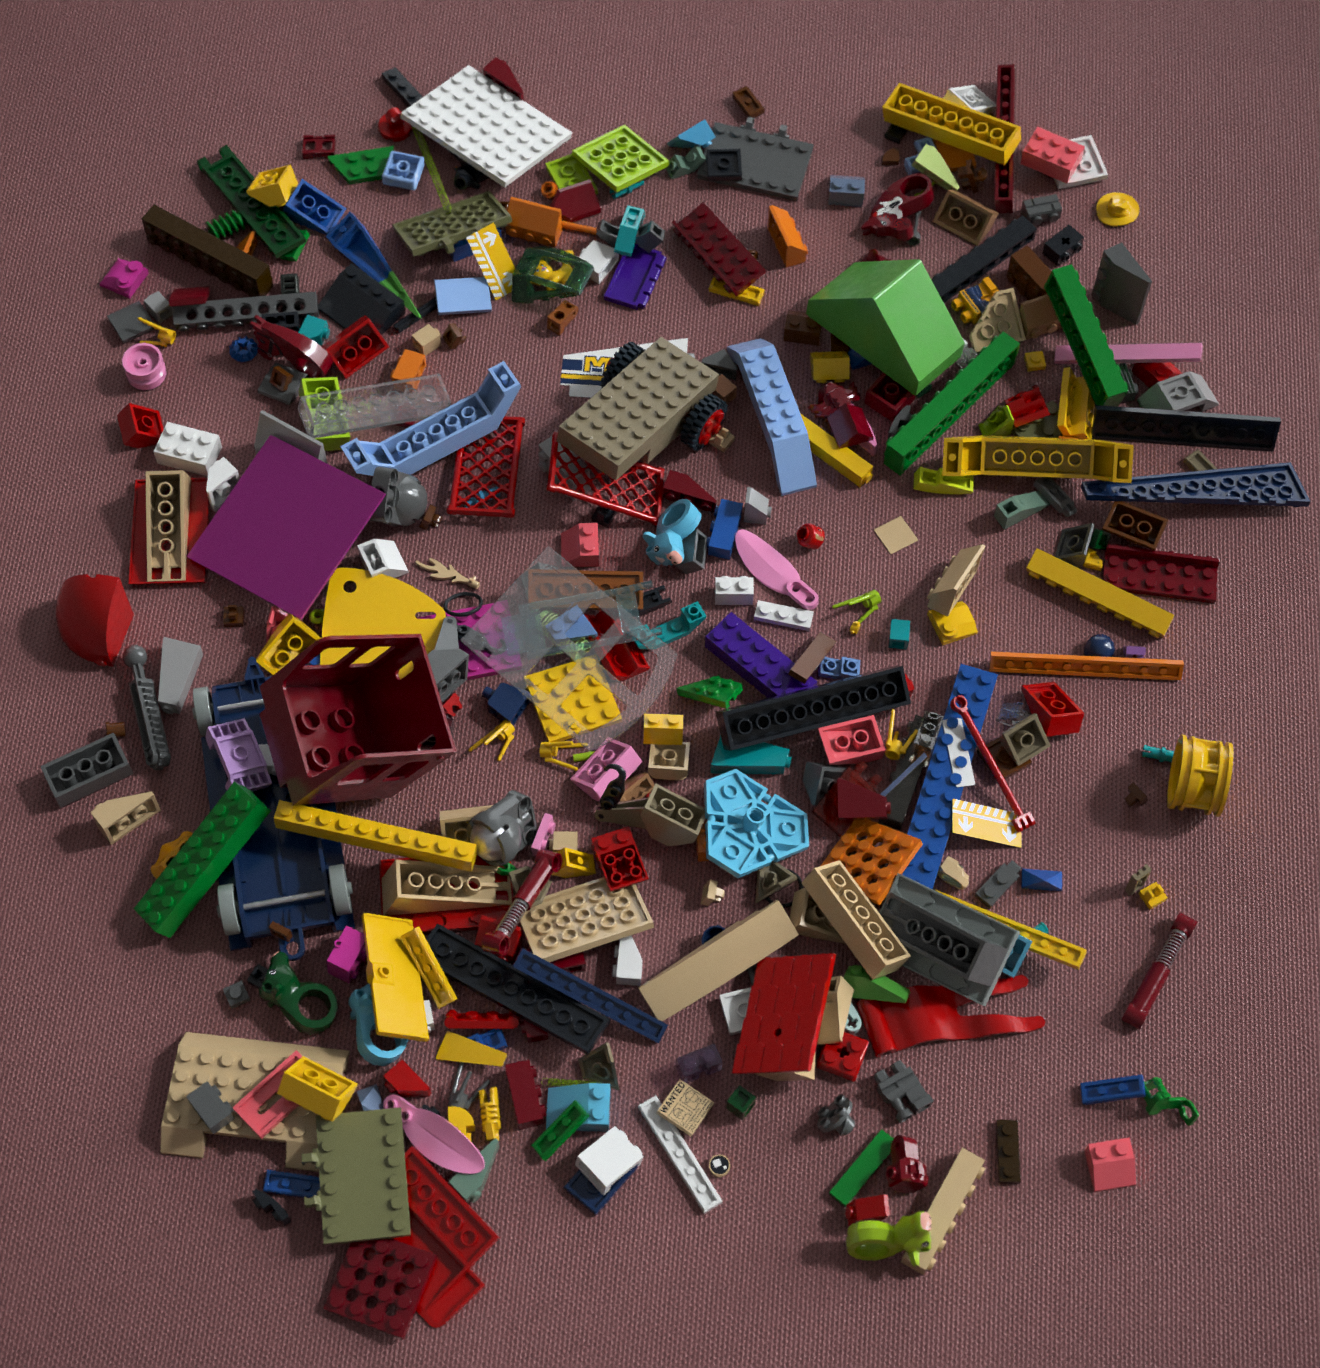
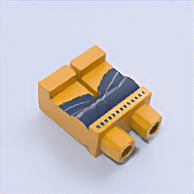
M986 277L982 279L981 283L959 291L958 297L952 300L951 307L954 311L960 309L964 311L960 315L964 324L972 322L976 325L993 294L999 291V289L997 290L991 279Z

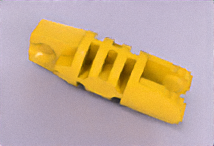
M497 1087L490 1088V1102H488L485 1090H479L483 1132L486 1133L487 1141L492 1142L495 1138L499 1141L501 1121Z

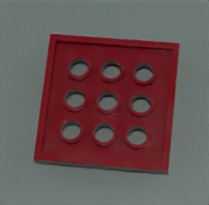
M391 1238L351 1242L323 1309L404 1339L437 1255ZM373 1249L375 1251L373 1259L365 1260V1252ZM388 1256L394 1257L395 1260L391 1267L384 1266V1260ZM408 1263L413 1264L414 1271L408 1275L404 1274V1266ZM359 1270H366L365 1279L362 1281L356 1280V1273ZM379 1277L386 1278V1284L382 1288L375 1286V1281ZM399 1284L406 1286V1290L402 1295L395 1294V1288ZM356 1290L358 1292L357 1299L352 1302L348 1301V1293ZM372 1297L377 1298V1306L373 1309L367 1308V1301ZM390 1305L397 1306V1312L393 1316L386 1314V1310Z

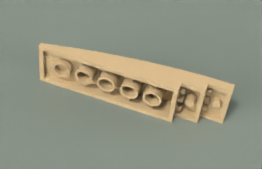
M775 900L762 910H757L742 921H737L638 987L656 1019L664 1021L753 966L799 934L779 900Z

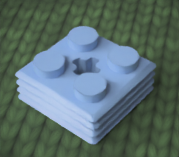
M391 151L382 174L383 184L416 190L425 166L424 157Z

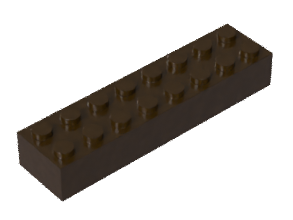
M154 204L141 218L149 243L152 245L156 244L165 252L176 255L180 260H185L196 268L199 267L208 275L219 278L223 283L227 282L236 290H242L250 297L266 296L274 287L268 264Z

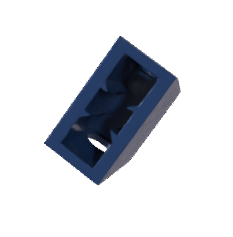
M500 683L496 690L487 686L482 692V697L488 700V712L499 721L506 720L513 726L531 702L530 692L506 683Z

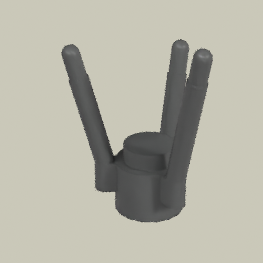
M460 1062L447 1105L468 1110L471 1103L479 1096V1090L485 1089L490 1080H486L471 1098L467 1100L468 1095L463 1092L472 1072L468 1071L460 1090H457L464 1062Z

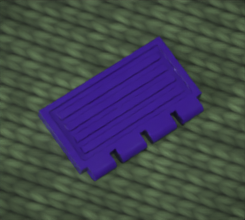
M635 244L631 257L622 255L605 292L604 300L635 310L638 307L644 309L667 258L661 255L660 251L653 249L648 253Z

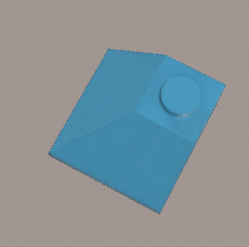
M704 119L669 141L667 145L689 149L696 145L702 146L704 149L712 144L711 140L715 138V135Z

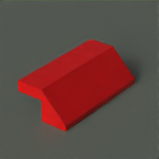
M601 610L597 615L584 614L598 633L596 638H592V636L588 638L611 680L625 681L650 669L641 650L638 649L631 637L630 630L619 610Z

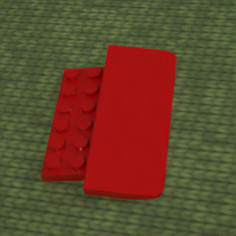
M411 1146L405 1152L411 1236L391 1239L437 1255L416 1311L431 1327L439 1328L444 1326L486 1286L470 1268L500 1237L416 1148ZM369 1249L364 1255L371 1260L375 1256V1251ZM386 1257L384 1266L391 1267L395 1261L394 1257ZM411 1263L406 1264L403 1268V1273L406 1275L414 1271V1265ZM399 1284L396 1286V1289L402 1295L406 1290V1286Z

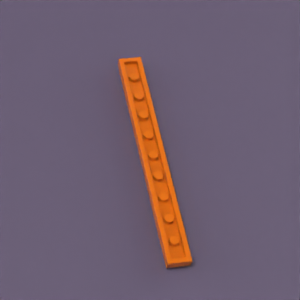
M991 652L989 661V672L1181 680L1184 668L1183 660Z

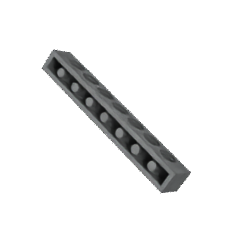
M316 292L211 300L206 301L205 304L172 307L173 324L179 331H188L190 328L204 330L210 326H215V328H224L226 325L239 327L251 321L257 323L254 316L258 315L262 318V314L259 312L264 307L268 308V312L265 314L283 313L277 311L280 306L286 307L284 312L297 311L295 308L299 304L304 305V309L298 311L299 319L304 318L305 320L307 315L319 317L318 297ZM228 310L233 312L230 317L224 316V313ZM243 310H251L248 315H242ZM214 312L215 314L213 318L208 319L206 318L207 313ZM190 314H197L194 320H188Z

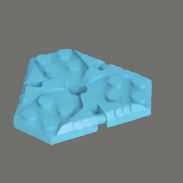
M734 769L708 779L704 783L705 818L707 819L705 824L706 858L736 878H740L769 866L772 861L778 862L807 850L809 847L807 813L777 794H774L773 797L768 795L766 787L739 770Z

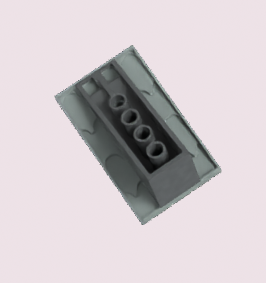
M899 873L879 912L911 955L902 966L982 1006H986L1020 934L1019 931Z

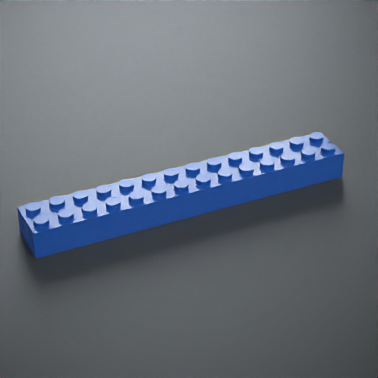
M960 664L943 720H947V726L953 729L958 726L957 718L962 719L966 739L961 741L960 747L962 750L969 752L970 761L972 762L977 744L962 716L951 709L950 702L955 696H964L968 702L967 711L979 733H981L998 674ZM943 722L907 833L910 836L921 839L923 845L902 873V875L931 889L934 887L952 828V799L960 800L964 786L956 787V785L961 783L962 777L958 773H953L947 746L952 744L953 737L950 734H945ZM958 756L955 760V765L959 768H963L967 764V759L963 756Z

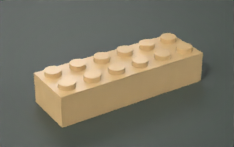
M840 860L814 868L804 879L802 884L817 903L820 910L828 918L831 925L842 937V940L847 944L872 980L899 970L911 957Z

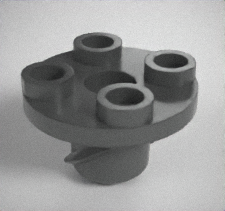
M838 1095L828 1107L824 1106L818 1111L817 1127L824 1133L835 1129L840 1136L849 1134L855 1127V1121L849 1116L852 1110V1102L844 1095Z

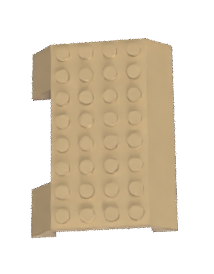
M186 1032L178 1046L163 1115L161 1154L203 1158L207 1141L205 1133L212 1134V1132L194 1110L186 1096L206 1081H208L211 1087L214 1084L222 1093L220 1099L223 1103L227 1100L234 1107L296 1050L302 1056L342 1076L343 1072L347 1071L350 1051ZM276 1093L259 1108L258 1114H264L283 1096ZM300 1105L262 1139L235 1111L232 1112L234 1120L215 1133L216 1135L287 1143L286 1168L319 1172L315 1164L306 1163L302 1165V1154L313 1153L312 1149L318 1148L316 1115L318 1114L306 1110Z

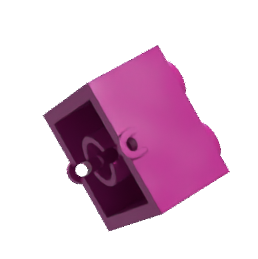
M346 926L340 938L334 942L335 947L327 959L328 974L350 984L352 978H357L361 970L359 966L362 961L365 962L367 960L364 934Z

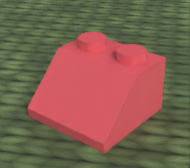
M579 523L561 533L562 568L599 566L598 523Z
M1130 1137L1087 1145L1084 1153L1094 1192L1136 1185L1135 1157Z

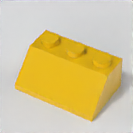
M291 164L259 172L246 191L247 194L270 207L285 205L298 185Z
M303 1056L284 1072L277 1094L283 1096L288 1101L299 1104L306 1110L320 1115L323 1119L333 1122L343 1112L358 1083Z

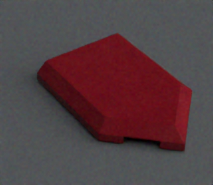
M590 179L558 189L550 207L561 209L563 221L571 223L601 213V207Z

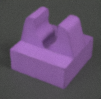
M1123 646V653L1125 658H1132L1133 655L1136 658H1144L1146 647Z

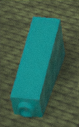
M720 735L711 763L710 773L724 774L737 769L743 774L783 775L785 768L789 769L792 757H789L790 749L765 742L732 751L724 750Z

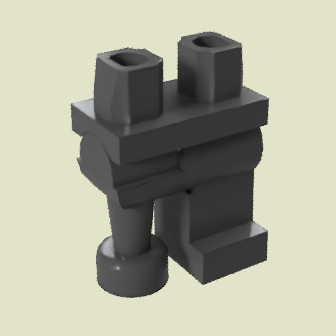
M901 1060L890 1066L895 1074L894 1076L889 1078L884 1069L874 1075L878 1085L876 1091L881 1095L885 1103H891L897 1111L896 1118L899 1123L932 1106L934 1100L930 1094L926 1093L913 1073L912 1068H907ZM904 1097L910 1108H905L900 1099Z

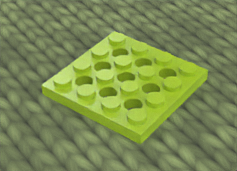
M626 125L572 150V156L616 193L669 166L667 158Z

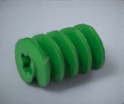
M237 209L236 212L231 210L230 215L224 213V218L218 216V222L215 219H211V224L208 221L205 222L207 232L219 238V235L226 238V232L232 235V229L238 233L239 226L243 230L245 229L244 221Z

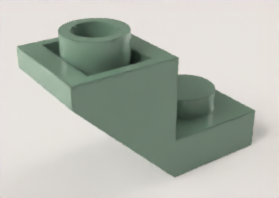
M695 145L685 157L675 154L669 160V166L666 167L670 178L675 179L695 172L705 162L706 158L701 148Z

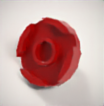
M398 108L389 109L380 118L378 124L380 135L386 140L387 138L393 139V142L407 139L413 130L412 125L401 119L402 111Z

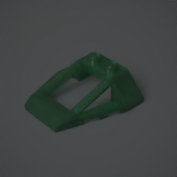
M542 246L527 247L512 274L511 300L512 302L534 303V300L542 299V301H547L550 297L559 296V298L580 296L594 267L587 261L562 249ZM553 259L572 265L574 268L566 284L563 285L533 275L540 261L544 260L549 263ZM531 282L556 290L534 292Z

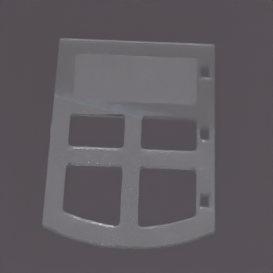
M550 546L545 548L461 639L464 645L588 751H593L616 739L646 714L666 686L678 656L672 648ZM592 604H595L615 622L589 651L585 652L570 640L565 633ZM626 633H630L658 657L654 671L639 695L634 694L599 664L603 657ZM553 646H556L576 662V665L550 694H545L526 676ZM484 647L492 652L489 658L481 652ZM587 675L595 678L627 706V709L616 718L592 732L588 731L561 708V703ZM529 685L537 691L534 696L525 690ZM573 723L582 729L579 734H576L569 728Z

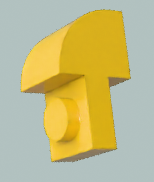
M448 1107L449 1122L472 1142L471 1132L475 1131V1125L470 1113L461 1107Z

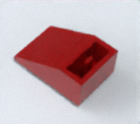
M629 826L591 838L592 851L610 892L649 880Z

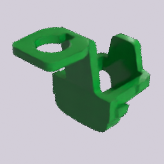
M1154 1077L1144 1082L1146 1097L1143 1098L1146 1101L1145 1110L1149 1115L1159 1114L1162 1109L1179 1108L1180 1116L1187 1126H1191L1199 1117V1113L1192 1101L1187 1100L1185 1097L1171 1098V1094L1164 1087L1161 1078ZM1157 1088L1158 1092L1152 1096L1149 1090ZM1185 1107L1191 1109V1118L1187 1117Z

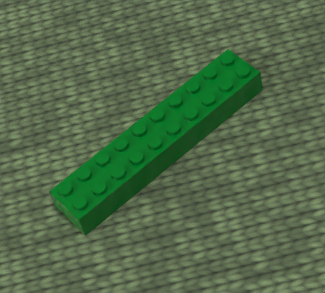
M1004 331L999 336L996 335L987 347L985 346L981 349L976 358L973 357L969 361L965 369H960L953 380H949L941 392H936L933 399L929 403L926 402L918 414L915 413L910 418L906 426L902 425L897 434L887 440L883 464L901 476L1015 365L1020 343Z

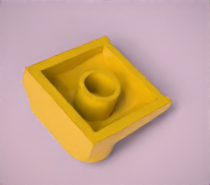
M963 601L956 603L948 617L933 609L927 613L942 646L978 633L975 620L968 606Z

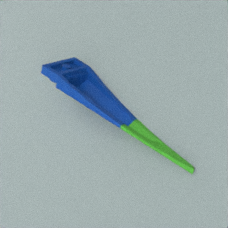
M349 212L326 235L328 240L367 275L404 300L405 307L418 318H421V315L365 226L362 225L352 212Z

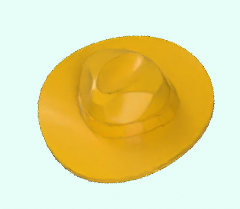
M1109 193L1102 196L1098 201L1096 213L1099 220L1105 225L1123 226L1136 220L1139 215V205L1130 195Z

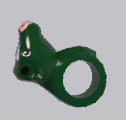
M284 952L274 953L263 984L259 989L258 995L261 1000L266 1001L269 1008L276 1005L298 1031L310 1035L324 1032L335 1021L338 1009L337 999L333 994V990L321 983H300L289 965L288 955ZM305 997H317L326 1004L328 1015L321 1020L307 1019L299 1010V1001Z

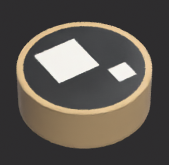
M724 1155L713 1156L709 1162L711 1174L715 1177L727 1175L730 1170L729 1159Z

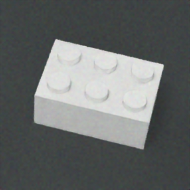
M167 422L153 452L158 464L208 477L209 467L217 460L222 444L217 434Z

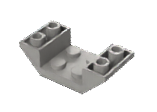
M1191 371L1157 382L1137 399L1141 408L1185 411L1199 406L1204 411L1219 405L1202 375Z

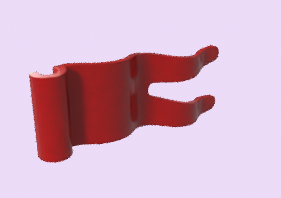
M1024 975L998 979L991 996L1012 993L1025 988L1028 985V979ZM918 985L906 987L910 990L906 1003L861 999L856 1003L876 1058L881 1057L886 1052L891 1051V1053H895L929 1041H959L997 1034L1028 1033L1042 1029L1045 1025V1020L1041 1016L1016 1017L1002 1014L961 1016L957 1012V1007L973 1001L944 986Z

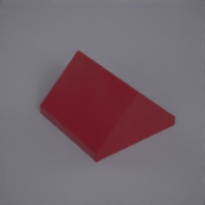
M845 403L827 417L839 449L874 440L862 408Z

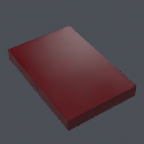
M210 286L174 289L169 298V306L205 304L210 294Z

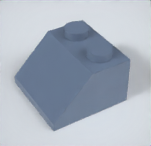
M830 175L828 205L863 207L865 178Z

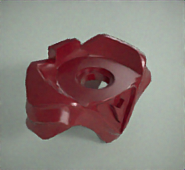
M854 381L850 384L849 389L830 382L819 389L817 405L810 404L807 408L815 415L816 419H824L845 403L851 404L850 402L859 401L860 393Z

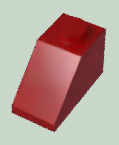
M402 1059L383 1076L385 1080L384 1086L391 1094L395 1092L401 1097H429L431 1095L430 1087Z
M888 1194L859 1198L848 1203L845 1209L848 1226L860 1221H882L889 1217Z

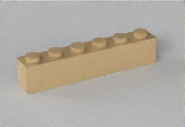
M964 1148L961 1149L927 1212L932 1221V1229L930 1231L931 1250L919 1252L918 1266H912L907 1252H905L901 1263L922 1275L925 1274L926 1270H932L936 1259L933 1258L936 1251L941 1253L947 1242L943 1240L946 1233L951 1234L956 1225V1222L953 1221L956 1214L961 1216L966 1206L963 1203L965 1197H971L976 1186L972 1185L976 1178L980 1180L986 1169L982 1167L984 1159Z

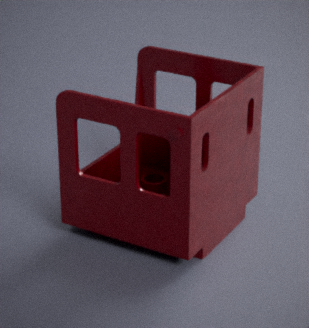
M421 634L326 636L316 640L259 686L265 709L259 714L280 788L288 787L293 806L391 798L457 752ZM391 646L372 662L352 664L371 648ZM355 647L334 664L306 665L325 649ZM412 661L414 665L412 672L400 679L399 670ZM434 735L436 738L435 746L429 750H421V744Z

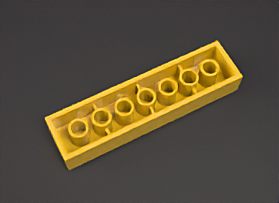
M898 83L882 107L883 118L886 122L1003 165L1006 164L1021 141V127L901 83Z

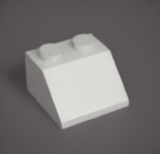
M224 457L215 461L209 467L206 491L214 512L222 506L240 480L238 470Z

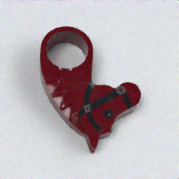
M258 315L254 316L257 323L251 321L250 325L255 330L253 334L259 342L257 351L263 358L272 360L274 356L282 355L297 370L308 374L309 378H323L326 376L333 365V359L325 349L315 341L294 330L269 323Z

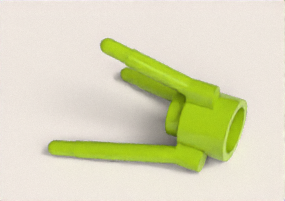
M872 590L861 596L835 604L832 608L835 609L847 604L851 606L862 602L866 608L869 607L870 609L858 620L861 623L873 611L878 609L877 605L881 603V597L876 590Z

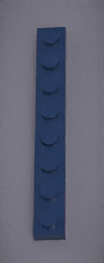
M521 948L512 966L657 1043L660 1042L668 1027V1024Z

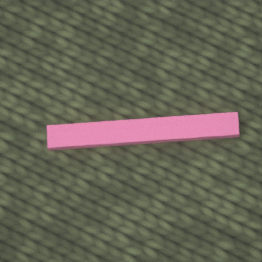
M1202 343L1108 345L1109 349L1113 351L1116 363L1201 362ZM1070 345L1056 346L1055 364H1078Z

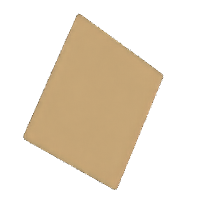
M902 516L874 529L890 554L918 541Z

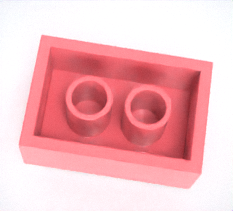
M1037 127L1023 150L1020 164L1068 184L1082 160L1085 146Z

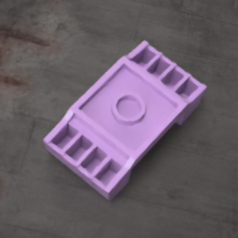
M245 718L207 727L205 737L209 749L216 748L228 777L225 785L227 790L234 781L248 788L251 792L267 788L272 784L263 754Z

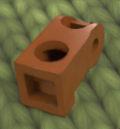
M564 300L547 317V329L560 336L564 332V328L576 317L579 308Z

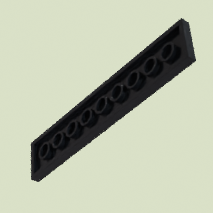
M1096 405L1092 424V439L1274 452L1281 419L1280 417Z
M438 923L426 938L447 977L586 1055H589L610 1023V1019L512 967V964L494 954L484 952L481 947Z

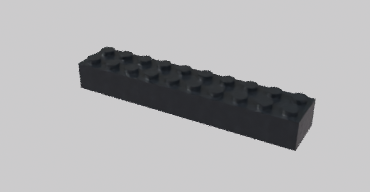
M892 666L719 710L715 713L724 750L732 751L911 704L903 666Z

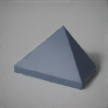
M377 1084L357 1091L363 1111L383 1109V1101Z

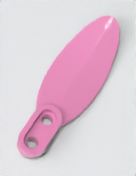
M742 529L736 533L735 543L739 556L748 571L758 581L776 592L788 595L803 609L812 610L818 606V594L800 580L796 569L783 555L757 535Z
M389 1095L386 1097L383 1109L391 1108L392 1102V1108L401 1107L403 1129L410 1142L426 1158L439 1166L459 1173L476 1174L484 1169L485 1162L478 1149L449 1121L431 1111L414 1107L401 1096Z

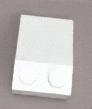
M975 85L950 88L943 97V99L984 114H989L997 108V105Z

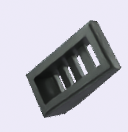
M297 273L280 275L281 294L300 293ZM300 304L296 306L295 310H301ZM282 306V310L285 311L286 307Z

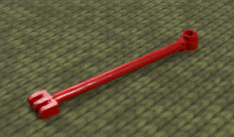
M962 695L955 696L950 702L951 709L962 716L1017 818L1011 821L1016 831L1021 832L1023 829L1035 825L1032 814L1030 812L1026 814L1022 812L969 715L967 699Z

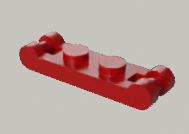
M451 1009L446 1013L444 1024L450 1029H514L519 1025L520 1017L510 1011L508 1013H498L497 1011L457 1013L456 1010Z

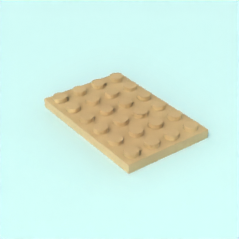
M604 877L545 896L542 904L531 907L519 921L532 953L548 962L654 928L652 918L636 884L610 892Z

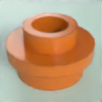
M547 181L541 186V193L547 199L553 198L558 190V186L552 181Z

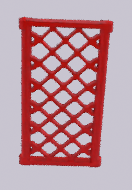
M504 416L499 425L506 429L504 432L499 434L493 431L492 433L496 437L492 440H487L484 436L479 438L486 442L481 447H478L474 442L464 446H473L476 449L471 454L465 452L464 447L456 451L450 504L447 506V514L513 518L515 516L514 500L522 429L525 426L524 417ZM506 424H516V425H513V426H511V427H508ZM510 433L514 436V439L506 441L502 437ZM501 440L504 445L496 448L492 443ZM486 447H491L494 451L487 455L482 450ZM505 448L513 450L512 454L507 456L503 455L500 451ZM478 453L484 456L480 461H475L472 458ZM498 454L503 459H501L498 462H494L490 458ZM470 460L474 465L470 468H465L462 466V462ZM489 461L493 466L484 469L481 464ZM507 462L511 464V468L502 470L499 465ZM479 468L482 473L474 476L471 471ZM497 469L501 474L492 477L489 472ZM469 475L472 480L464 483L460 480V477ZM483 476L491 479L486 484H482L479 481ZM501 477H506L509 479V483L501 485L497 480ZM475 482L481 486L476 491H472L468 487ZM494 483L499 489L491 492L487 487ZM464 489L471 493L465 498L458 495L459 491ZM481 490L489 494L484 499L476 495ZM501 491L508 494L507 498L499 500L495 495ZM471 497H475L479 502L471 506L466 501ZM491 498L498 502L492 507L485 503ZM462 504H465L468 508H465V507H457V506H460V505H462ZM480 505H483L486 509L477 508V507H479ZM499 506H502V507L505 508L506 510H501V509H496V508L499 507Z
M558 432L553 433L547 491L558 492L650 522L651 525L657 526L661 516L664 468L654 467L637 461L629 468V473L623 474L616 481L608 476L612 483L606 484L601 478L605 474L604 472L599 474L594 466L586 460L584 461L588 466L582 468L577 462V459L581 457H574L570 450L562 444L563 450L558 452ZM563 452L567 453L571 461L564 462L560 454ZM557 459L559 460V462H560L561 465H562V466H560V467H558V468H556V461H557ZM573 463L578 472L572 473L568 465ZM564 468L569 477L564 479L558 470ZM591 469L595 477L590 479L586 475L585 470ZM637 469L644 471L645 479L639 478L636 474ZM555 474H556V476L558 477V479L560 480V482H559L558 484H555V483H554V481H555ZM581 474L586 482L580 484L575 476ZM630 474L633 475L637 481V483L634 485H632L630 481L627 479V476ZM654 474L657 475V484L652 478ZM572 479L577 488L575 490L568 488L567 480ZM595 479L603 486L600 490L596 489L592 483ZM624 480L628 489L623 490L618 481ZM649 480L654 488L648 490L643 482ZM589 485L594 493L592 495L585 494L583 486ZM615 485L619 494L614 495L609 486ZM640 485L645 494L639 495L634 487ZM602 490H605L610 496L609 501L602 499L600 494ZM628 490L632 491L636 499L631 501L625 492ZM652 491H656V498H655V499H654V497L651 495V492H652ZM618 496H623L627 502L626 506L619 505ZM648 496L652 505L647 506L642 497ZM635 501H639L642 505V512L635 510L633 505ZM653 506L655 507L654 516H652L650 508Z

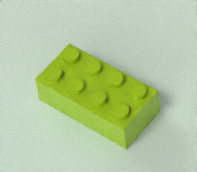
M338 378L301 379L298 392L307 434L323 443L325 451L342 450L340 446L350 441V433Z

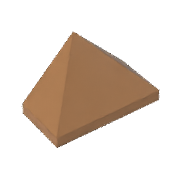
M647 772L625 780V792L620 802L643 799L651 792L655 784Z

